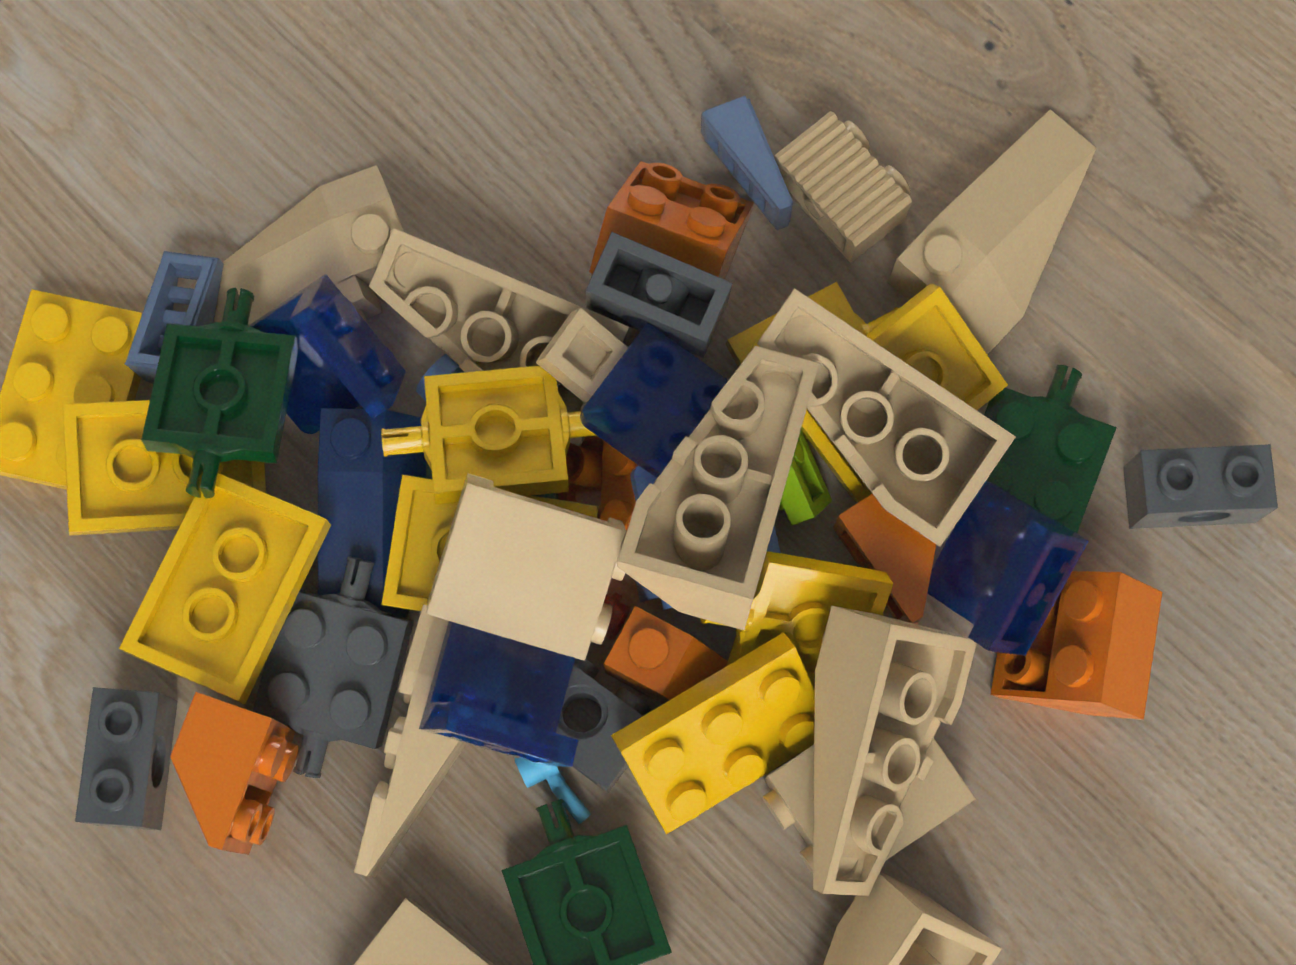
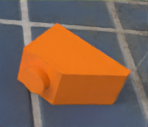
M871 494L838 515L833 529L859 567L887 572L893 582V587L886 607L894 619L917 624L924 614L936 544L886 511L875 496Z
M635 606L604 662L606 674L664 704L726 667L728 661L690 634Z

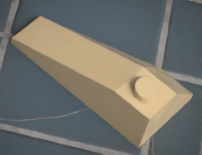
M1050 109L952 201L896 259L888 283L908 300L930 283L940 286L981 347L989 355L1023 318L1096 151V147Z
M372 166L319 186L224 260L213 323L222 322L227 291L231 288H237L239 295L241 288L254 294L248 325L267 333L263 321L280 312L299 308L300 304L298 301L354 275L367 285H370L392 229L396 228L403 231L378 166ZM196 283L193 284L190 288L195 289ZM174 303L173 310L187 312L189 305Z
M396 228L392 229L369 285V288L423 336L436 344L464 372L539 366L536 363L539 356L570 313L579 308L586 311L628 348L636 332L635 329ZM557 381L558 393L567 407V412L602 408L604 396L601 393L598 394L595 400L584 403ZM585 437L570 438V443L581 446Z
M795 288L757 343L762 348L819 363L807 409L881 506L939 547L946 540L1016 438V436Z
M754 346L712 401L711 409L689 437L685 436L673 452L672 460L653 484L649 483L637 499L617 561L619 569L678 612L745 630L819 363Z
M424 604L398 691L404 693V703L409 704L406 717H398L394 727L388 732L384 753H386L384 767L392 769L389 783L380 781L373 794L354 873L368 877H377L493 707L497 691L508 693L517 665L518 655L508 653L511 645L508 638L427 615V605Z
M831 606L815 669L813 890L822 894L869 896L904 824L903 814L899 807L913 779L917 778L924 781L934 762L925 754L940 723L952 725L961 706L977 640L874 613Z
M880 872L869 896L855 895L852 904L836 927L823 965H992L1002 948L916 888Z

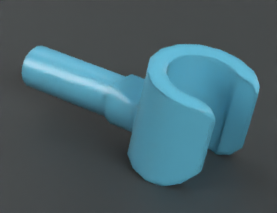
M535 745L515 755V763L527 788L547 780L551 791L558 799L564 800V807L578 824H581L591 815L590 811L565 782L566 779L560 773L549 749L541 745Z

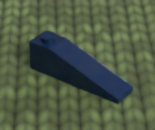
M321 408L318 453V516L327 519L331 527L318 552V594L340 593L348 556L374 562L375 566L372 569L365 600L370 601L383 612L407 618L410 609L382 605V598L402 475L426 478L427 461L425 460L424 452L384 457L381 429L421 426V417L387 409Z

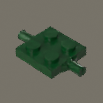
M231 288L227 291L222 322L202 326L167 323L141 440L147 451L184 454L193 458L186 492L201 498V492L205 498H212L215 495L214 489L220 462L236 459L277 463L299 346L295 335L265 333L248 325L254 294L242 288L240 289V295L237 288Z
M1057 365L1046 397H1031L1004 388L988 403L984 416L1016 436L966 509L981 515L992 526L996 527L987 552L982 559L992 567L1001 544H1004L1005 547L997 568L1009 570V564L1020 537H1041L1070 549L1074 543L1117 428L1081 415L1070 406L1079 380L1082 378V373L1075 368H1072L1064 390L1061 389L1069 366Z
M563 799L551 802L559 824L558 828L555 827L549 806L544 804L537 807L536 810L540 815L550 846L545 847L531 860L501 870L533 965H640L672 953L628 826L624 825L597 836H574Z

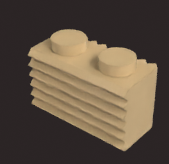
M830 111L775 154L774 158L790 196L844 257L852 263L906 219L912 200L909 196L910 188L903 176L890 165L880 166L876 158L870 155L868 151L870 149L869 142L859 127L851 121L844 123L839 121L836 114Z

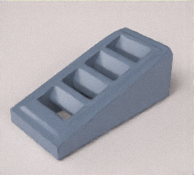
M743 96L704 111L701 114V134L705 142L775 229L780 230L788 227L793 201L750 99Z
M164 251L125 362L126 366L146 382L154 384L167 323L202 326L214 322L224 265L219 258ZM178 278L197 280L195 289L177 287ZM174 303L189 305L187 312L174 311Z

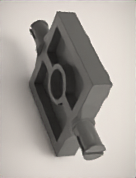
M347 557L348 561L340 593L320 595L300 589L265 662L253 712L287 724L303 735L293 772L299 775L305 774V777H321V769L328 742L344 740L372 749H377L383 745L414 620L383 612L370 601L365 600L375 563L357 557Z

